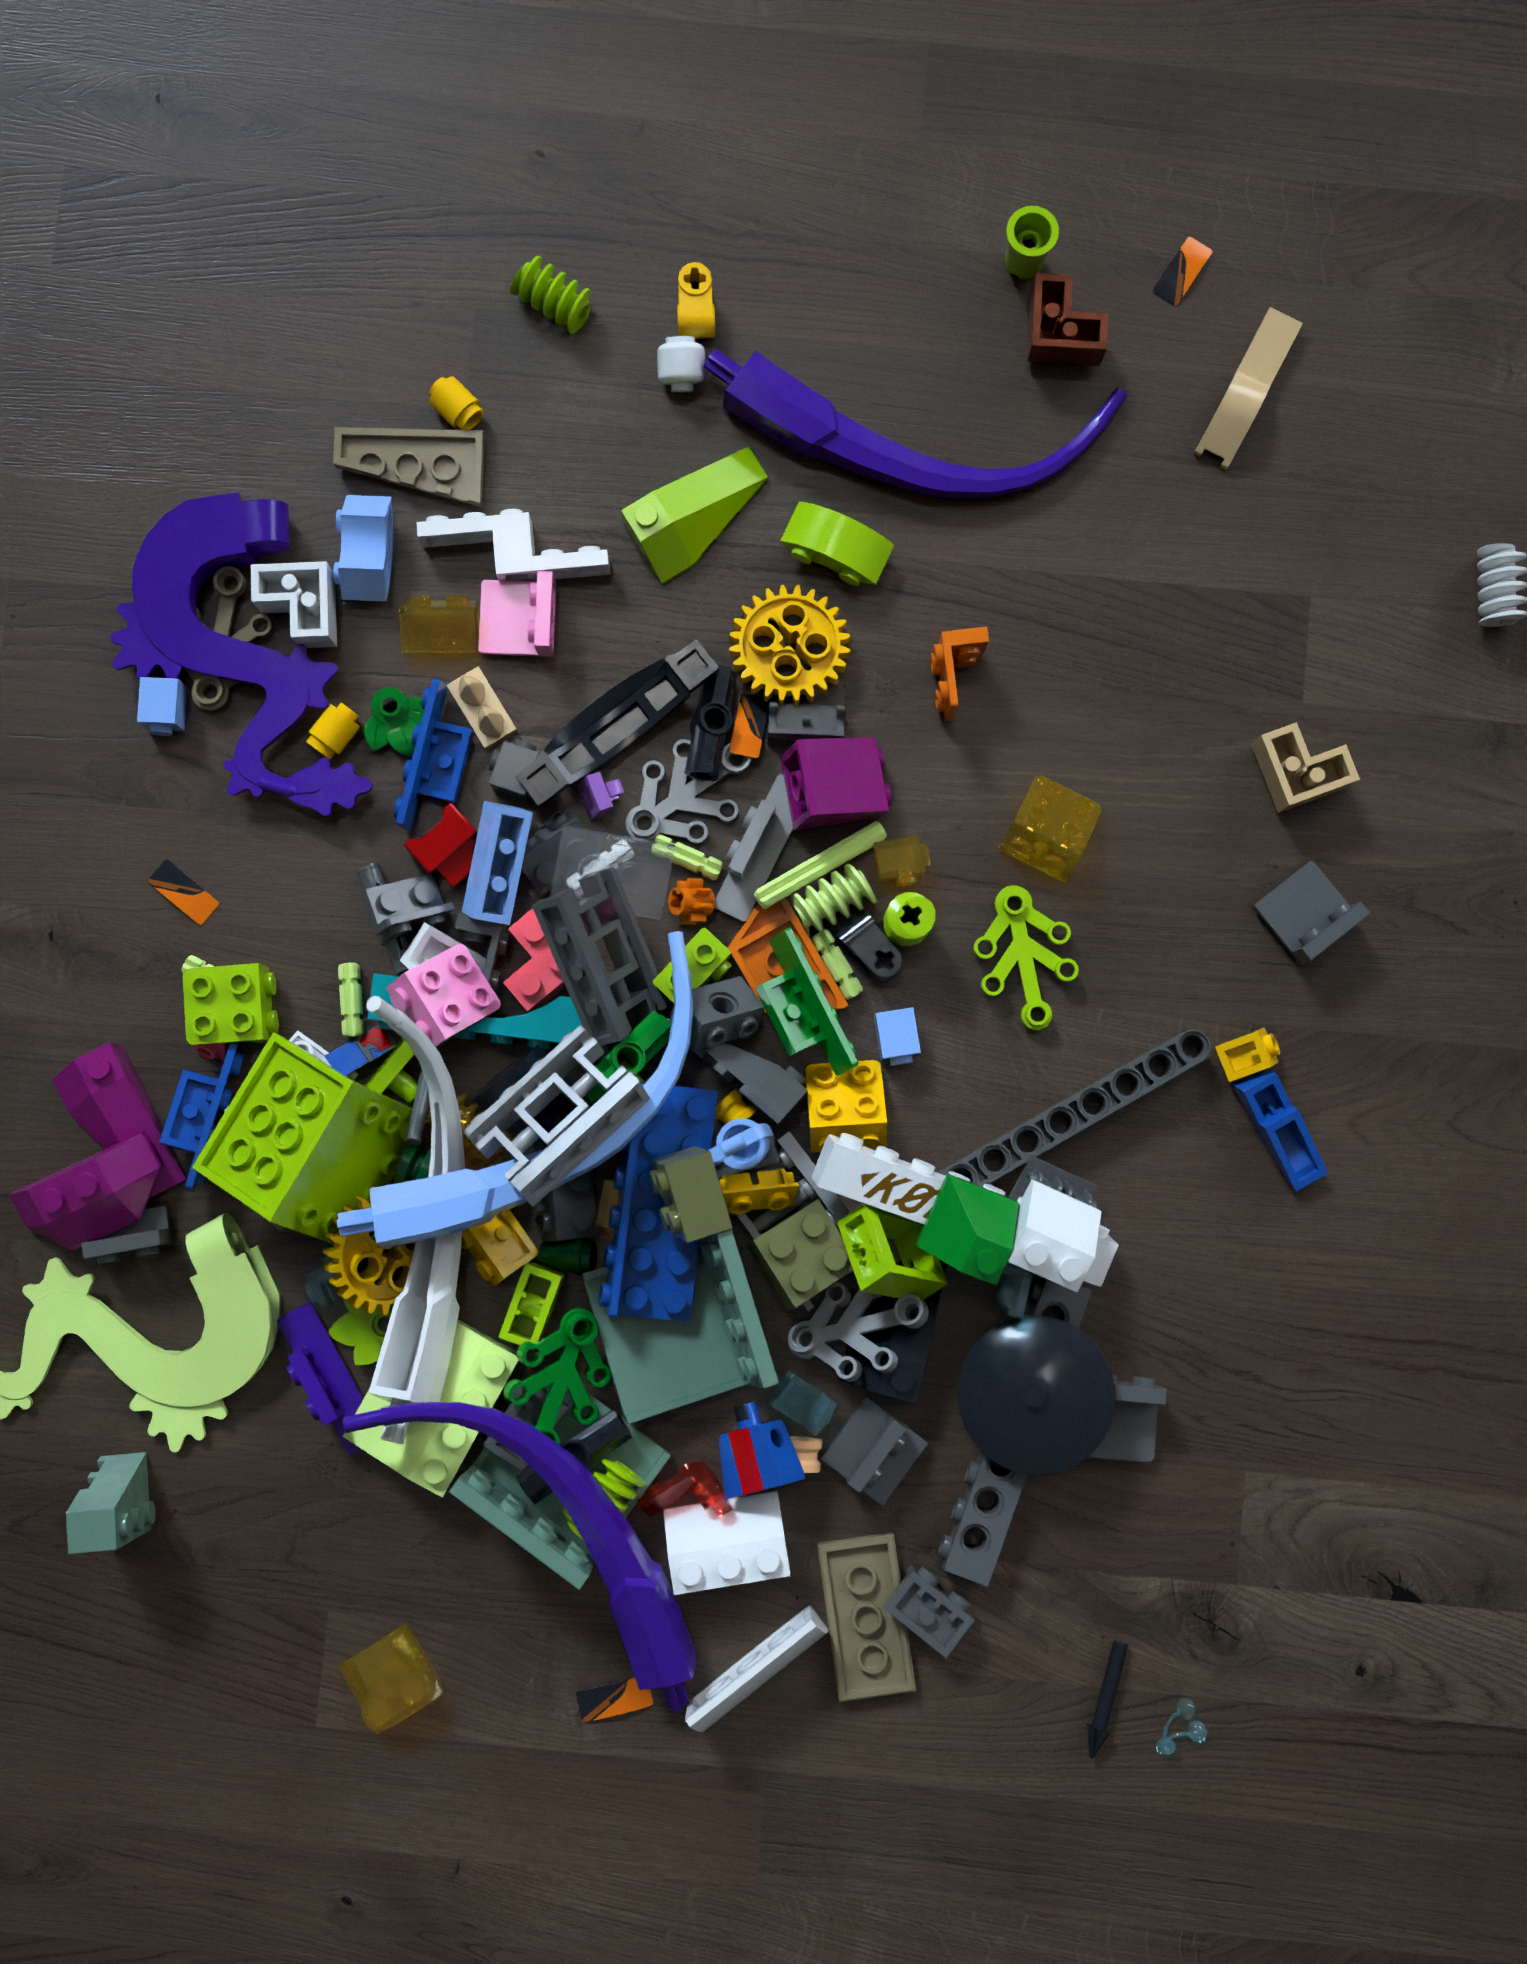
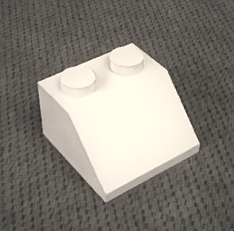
M1031 1179L1019 1203L1013 1250L1008 1262L1078 1293L1096 1256L1101 1211Z

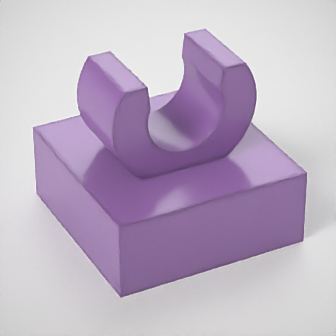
M600 772L587 775L577 786L590 821L604 817L612 809V802L618 800L619 795L624 794L619 779L604 783Z

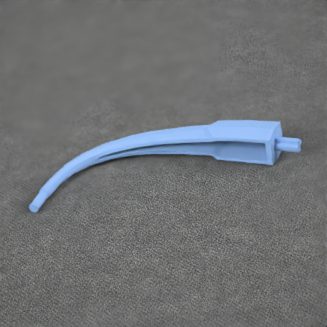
M676 931L667 934L673 967L672 977L675 1006L668 1046L657 1070L643 1086L651 1099L552 1190L598 1167L622 1150L657 1114L679 1079L690 1046L693 1016L691 972L688 969L683 932ZM546 1148L525 1157L532 1162ZM514 1159L478 1171L462 1169L424 1179L371 1188V1208L338 1213L337 1227L340 1228V1236L375 1231L376 1243L382 1248H388L432 1239L488 1223L497 1214L527 1202L503 1175L518 1161Z

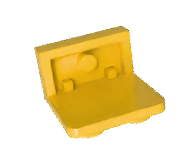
M876 1060L858 1061V1066L839 1076L834 1073L830 1063L808 1065L805 1069V1076L807 1080L806 1088L808 1090L811 1153L822 1151L828 1134L840 1138L842 1133H847L864 1141L862 1145L873 1150L877 1149V1146L887 1148V1116L881 1064Z

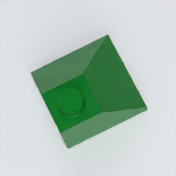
M947 1173L916 1241V1246L960 1272L997 1285L1013 1250L1019 1202Z

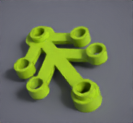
M1007 886L996 896L995 910L997 916L984 936L975 941L973 953L981 960L990 959L996 953L997 940L1009 924L1013 941L993 971L981 980L980 987L985 995L989 997L997 996L1003 991L1004 980L1016 962H1018L1026 1004L1021 1009L1020 1019L1027 1029L1038 1031L1049 1025L1052 1019V1011L1050 1006L1041 999L1033 959L1053 971L1056 978L1061 982H1070L1075 979L1079 968L1074 960L1062 959L1028 937L1025 922L1047 934L1048 941L1053 945L1066 943L1071 936V930L1066 923L1054 922L1032 908V898L1027 890L1020 886ZM1015 897L1020 901L1021 907L1019 910L1014 911L1008 907L1007 901L1009 898ZM1054 927H1060L1065 931L1063 940H1056L1053 937L1052 930ZM982 941L988 942L991 945L990 954H981L978 950V944ZM1062 964H1069L1072 967L1073 973L1070 977H1064L1060 973V966ZM994 978L999 982L997 991L991 992L986 988L987 979ZM1033 1008H1040L1043 1011L1044 1017L1042 1021L1036 1022L1031 1018L1030 1013Z

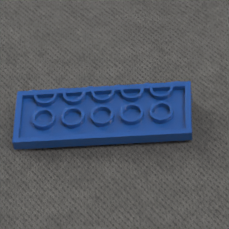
M674 1086L657 1114L620 1150L623 1151L622 1167L616 1166L613 1179V1189L619 1190L617 1205H611L608 1221L609 1228L614 1229L612 1244H606L604 1252V1267L609 1268L608 1282L601 1284L599 1293V1306L604 1307V1313L608 1317L616 1318L617 1315L690 1322L700 1239L687 1243L673 1235L671 1230H665L659 1212L660 1208H664L661 1194L654 1193L648 1171L654 1170L651 1163L652 1159L693 1146L705 1150L711 1149L718 1091Z

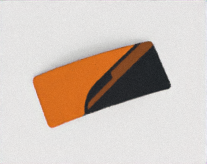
M1188 237L1154 287L1153 292L1174 306H1177L1213 251L1194 238Z
M741 694L730 753L753 758L759 757L770 700L766 702L763 697Z
M168 859L148 879V882L199 925H202L219 905L215 898Z
M636 1678L576 1692L583 1722L604 1719L653 1705L651 1689L639 1690Z

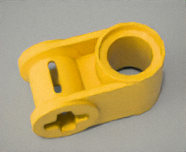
M688 263L682 267L678 277V336H693L695 339L715 338V309L712 303L711 273L702 263ZM697 281L699 289H692L691 282Z

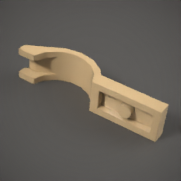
M1272 307L1268 309L1194 455L1200 457L1204 449L1224 458L1220 468L1228 469L1303 324L1302 322Z

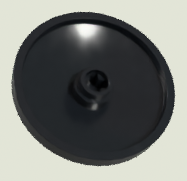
M1038 1315L1013 1318L987 1331L969 1351L960 1371L957 1391L958 1406L963 1424L976 1446L995 1463L1009 1470L1029 1475H1048L1062 1472L1076 1466L1089 1457L1101 1444L1110 1428L1116 1401L1115 1383L1111 1368L1096 1343L1087 1334L1068 1322Z

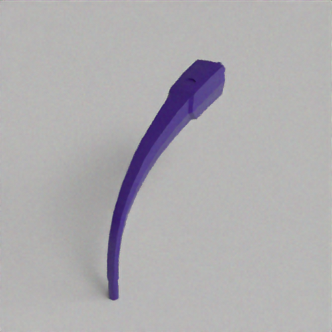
M715 349L714 352L712 351L709 354L707 361L703 365L706 370L728 385L723 399L724 409L765 436L808 459L820 458L857 475L914 493L940 498H992L1027 490L1058 475L1086 452L1106 429L1108 422L1127 398V393L1124 390L1115 388L1098 413L1091 418L1073 440L1041 461L1017 468L982 469L955 465L922 455L873 432L837 412L831 401L792 377L757 351L741 367Z
M416 1402L382 1407L379 1410L343 1418V1427L346 1433L382 1425L389 1426L415 1421L454 1423L487 1434L518 1454L545 1480L561 1501L587 1545L610 1593L609 1607L623 1640L639 1690L661 1688L667 1708L673 1707V1711L681 1710L682 1705L689 1704L690 1700L684 1682L692 1680L696 1668L697 1654L680 1605L661 1565L651 1560L629 1522L592 1473L574 1455L530 1424L496 1409L463 1402Z

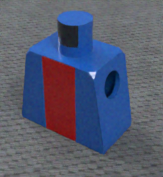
M756 1401L733 1407L739 1430L722 1434L719 1437L726 1499L806 1479L782 1420L779 1419L761 1424Z

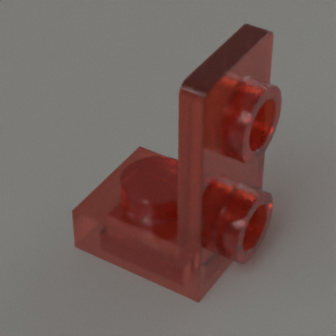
M703 1459L699 1462H691L679 1469L678 1475L665 1483L660 1482L650 1486L645 1491L644 1496L637 1500L639 1507L649 1517L656 1515L693 1491L705 1510L711 1507L719 1517L733 1510L713 1470Z

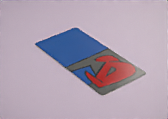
M379 1025L361 1034V1036L326 1054L325 1058L332 1068L346 1076L396 1047L398 1044L387 1029H380Z

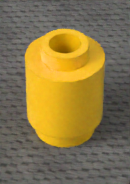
M454 376L448 378L441 377L431 386L429 390L431 395L429 404L454 429L471 430L482 419L484 410L480 407V401Z
M340 703L337 708L329 704L309 730L311 735L306 743L331 760L335 753L340 755L359 730L360 726L355 722L359 716L343 703Z

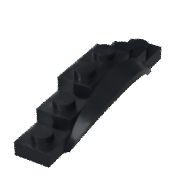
M696 638L678 653L669 654L636 672L587 706L540 751L535 762L516 775L517 780L538 807L542 808L569 786L573 788L600 766L603 769L661 724V720L687 701L693 691L720 672V667Z

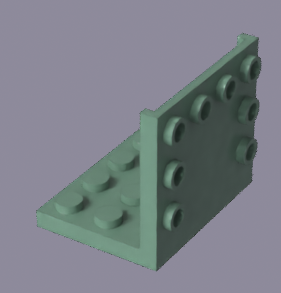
M732 1229L700 1238L690 1322L617 1315L616 1318L608 1317L604 1313V1307L599 1306V1293L601 1284L608 1282L609 1268L602 1267L581 1274L593 1315L597 1320L598 1332L627 1424L743 1385L764 1389L779 1384Z
M548 1362V1363L544 1366V1368H546L547 1366H549V1365H551V1364ZM550 1385L546 1386L544 1389L548 1391ZM567 1389L562 1401L567 1404L568 1409L553 1429L559 1437V1445L589 1426L573 1418L571 1410L574 1404ZM586 1391L590 1401L598 1408V1416L595 1421L612 1410ZM585 1406L582 1408L580 1414L581 1418L587 1416V1414L589 1413V1406ZM626 1423L633 1438L588 1468L591 1473L596 1471L606 1474L607 1470L601 1461L603 1459L613 1462L617 1460L627 1465L645 1481L646 1485L644 1487L633 1485L637 1491V1497L634 1500L624 1498L628 1508L621 1513L625 1518L671 1456V1453L631 1423ZM569 1447L566 1449L582 1464L585 1462L584 1452L580 1448ZM484 1448L475 1462L458 1478L449 1492L577 1589H580L589 1577L595 1561L585 1542L568 1526V1520L562 1512L565 1508L554 1492L534 1505L526 1496L516 1478L522 1471L487 1448Z

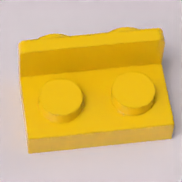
M510 1209L497 1214L488 1223L462 1230L461 1247L470 1251L476 1260L475 1266L478 1273L486 1281L490 1280L494 1286L523 1267L525 1263L538 1256V1249Z

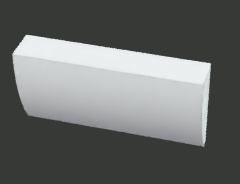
M811 1605L806 1606L690 1699L689 1704H687L685 1721L690 1728L698 1732L707 1730L828 1633L829 1629Z

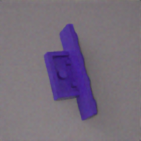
M307 1302L277 1320L293 1351V1354L287 1356L290 1362L287 1370L295 1385H302L309 1397L305 1401L306 1406L314 1420L321 1419L324 1426L331 1422L347 1453L353 1454L361 1448L343 1437L345 1433L343 1418L355 1415L364 1397L312 1302Z

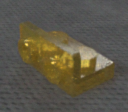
M430 595L409 596L408 601H403L399 607L401 653H476L478 650L476 624L478 601H468L467 595L446 596V601H431Z

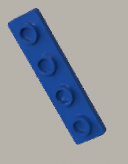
M434 678L431 687H426L422 696L421 707L424 709L421 724L417 723L413 731L412 745L415 746L412 760H407L403 770V781L406 782L403 796H398L393 811V816L397 819L396 825L411 831L420 795L457 803L474 736V731L470 728L439 721L447 693V686L441 680Z
M239 1042L230 1043L219 1079L182 1070L159 1143L195 1154L185 1184V1190L194 1193L196 1185L203 1186L206 1177L193 1169L192 1166L215 1130L219 1112H224L230 1104L233 1090L227 1089L231 1074L239 1075L244 1059V1054L238 1053L240 1048Z

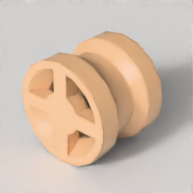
M790 1436L804 1473L820 1472L821 1463L817 1456L818 1451L822 1449V1439Z

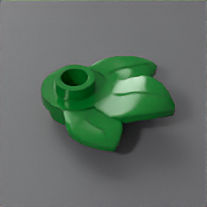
M394 687L382 688L373 695L371 700L372 715L364 728L365 739L372 751L380 750L389 743L398 753L413 757L415 746L412 745L413 731L417 723L421 724L424 709L421 707L422 698H406L402 691ZM393 699L397 703L396 711L393 713L385 712L382 707L384 700Z

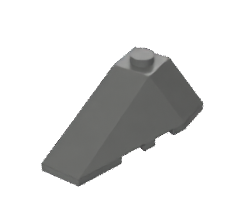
M721 1043L713 1048L708 1047L693 1052L734 1089L737 1088L742 1096L777 1126L808 1091L802 1086L807 1080L790 1065L784 1070L778 1064L728 1043Z

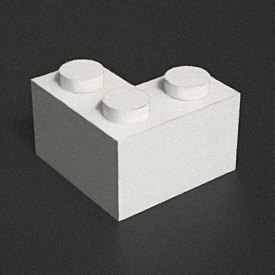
M326 561L251 565V600L262 614L290 612V637L297 645L304 644L307 648L337 647L336 584L334 583L333 570Z

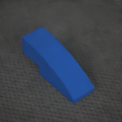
M1267 1068L1233 1084L1245 1111L1264 1145L1295 1192L1328 1174L1299 1110L1292 1106L1277 1073Z

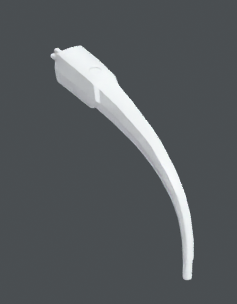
M378 996L371 997L367 1002V1009L385 1021L389 1027L405 1039L420 1062L428 1086L432 1120L431 1159L428 1177L465 1169L460 1111L451 1076L439 1051L423 1030L403 1012L396 1010ZM462 1231L417 1241L415 1244L405 1288L395 1299L368 1392L380 1399L391 1402L390 1406L416 1402H440L451 1359L460 1309L455 1296ZM409 1422L384 1426L381 1440L400 1445L403 1444Z

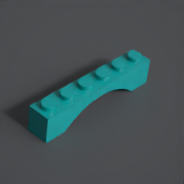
M373 973L370 998L378 996L395 1008L391 1003L386 987L399 976ZM560 996L544 1007L526 1014L505 1018H483L453 1035V1038L476 1040V1033L491 1035L490 1042L513 1045V1038L528 1039L527 1047H535L539 1044L542 1049L550 1050L551 1042L559 1043L565 1035L582 1026V1023L571 997ZM368 1010L367 1019L379 1021L380 1029L393 1030L385 1021Z

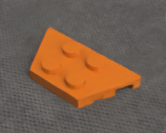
M783 898L766 909L761 908L757 904L728 946V949L732 952L734 961L759 1000L761 1001L755 988L764 982L785 974L769 941L781 931L791 928L795 937L803 945L804 955L812 971L820 979L821 989L829 1005L835 1010L847 1008L849 1006L787 898Z

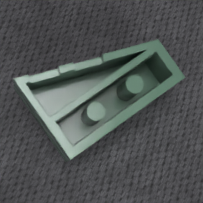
M146 1452L100 1456L97 1461L99 1471L90 1472L87 1477L88 1484L91 1485L88 1489L79 1490L66 1512L68 1554L117 1550L151 1530V1525L155 1522L156 1512L154 1502L149 1501Z

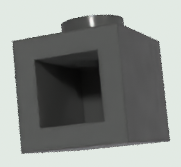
M516 739L514 744L504 741L501 750L495 749L489 763V770L493 771L489 781L492 789L529 802L530 795L517 780L516 775L535 762L539 752H536L537 746Z

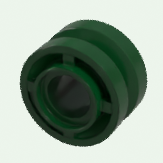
M422 1139L421 1145L413 1146L409 1144L405 1147L395 1169L394 1184L428 1178L431 1148L427 1150V1142Z

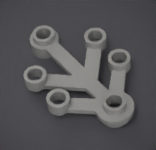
M678 740L673 746L675 761L668 798L656 806L658 784L665 777L664 766L656 760L648 761L643 766L644 785L639 806L631 809L626 817V829L629 835L639 842H650L658 834L687 838L694 845L704 843L708 838V829L703 822L692 821L686 824L665 818L679 810L715 816L723 823L734 822L738 817L739 810L733 800L714 801L696 797L729 773L741 774L745 772L751 764V757L741 755L744 759L742 764L739 766L732 765L729 762V758L733 753H730L731 743H729L723 749L719 775L716 781L702 782L693 779L686 784L687 775L684 774L687 757L679 756L677 750L682 745L689 746L690 740ZM653 766L661 770L660 775L655 779L647 776V770ZM723 806H732L735 810L734 814L731 817H723L720 813ZM640 819H650L652 821L651 827L648 830L639 829L638 822ZM698 826L704 830L701 838L694 839L690 836V830L693 827Z
M835 1282L827 1287L825 1298L811 1320L801 1321L791 1328L788 1334L789 1347L792 1353L801 1359L807 1360L817 1356L833 1367L841 1379L847 1382H854L862 1374L861 1363L850 1356L842 1357L826 1344L842 1340L871 1360L875 1369L883 1373H890L898 1364L897 1355L886 1347H878L861 1334L900 1324L912 1329L918 1328L926 1322L929 1309L922 1299L913 1294H907L897 1300L894 1309L861 1317L871 1300L880 1298L883 1295L862 1292L859 1289L849 1304L851 1300L850 1289L842 1283ZM842 1289V1297L835 1301V1292ZM849 1304L837 1324L826 1326L836 1307L843 1308ZM918 1307L919 1313L917 1317L911 1320V1310ZM812 1335L811 1343L805 1347L806 1337ZM885 1354H888V1363L884 1366H881V1357ZM852 1363V1372L849 1375H845L844 1369L846 1365Z

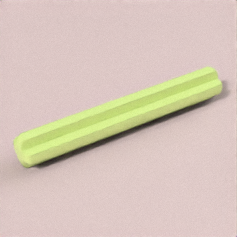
M874 821L758 888L754 893L756 901L763 909L770 907L879 844L886 838V831L878 821Z

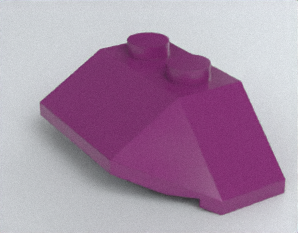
M143 1131L10 1193L9 1196L26 1228L73 1251L80 1248L81 1243L98 1240L139 1221L144 1214L162 1164L146 1133Z

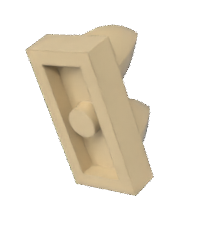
M479 666L447 684L448 689L486 751L518 732Z

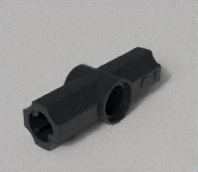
M720 664L718 665L720 672L701 685L696 714L690 723L691 740L684 774L690 776L691 779L702 782L716 781L718 779L726 733L732 724L731 706L738 673L734 672L731 667ZM704 717L712 718L716 722L718 730L709 728L705 723Z
M613 1409L575 1436L566 1439L560 1446L565 1450L569 1447L580 1448L585 1455L583 1465L588 1469L633 1438L622 1417ZM528 1467L516 1476L521 1488L534 1505L553 1493L545 1480L531 1467Z

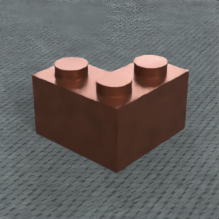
M1035 273L1029 301L1027 362L1086 366L1101 365L1107 350L1109 313L1071 311L1073 275Z

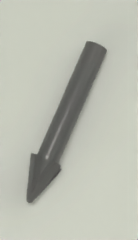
M422 1068L406 1137V1143L413 1146L421 1145L429 1107L428 1086Z

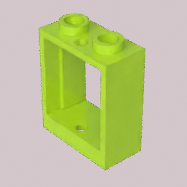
M865 1203L837 1222L862 1292L894 1298L913 1294L924 1300L948 1284L939 1259L916 1246V1241L924 1224ZM887 1238L894 1239L903 1266L896 1265ZM865 1249L866 1254L862 1257V1252Z

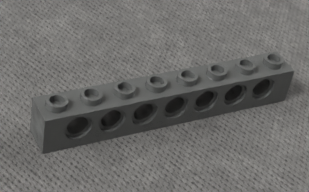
M1044 1277L1041 1279L1035 1278L1028 1299L1033 1301L1028 1316H1042L1046 1307L1055 1305L1060 1311V1320L1068 1322L1079 1329L1092 1290L1081 1286L1077 1293ZM980 1450L977 1461L971 1460L967 1467L963 1482L968 1484L964 1498L958 1497L955 1501L950 1520L955 1521L951 1535L945 1534L943 1536L937 1557L942 1558L940 1564L944 1571L988 1587L1027 1474L1015 1472L1007 1468L1002 1472L992 1471L990 1469L991 1459ZM985 1490H991L996 1493V1502L988 1509L979 1508L976 1503L978 1495ZM972 1527L982 1529L983 1539L979 1544L969 1546L964 1543L963 1537L968 1529Z

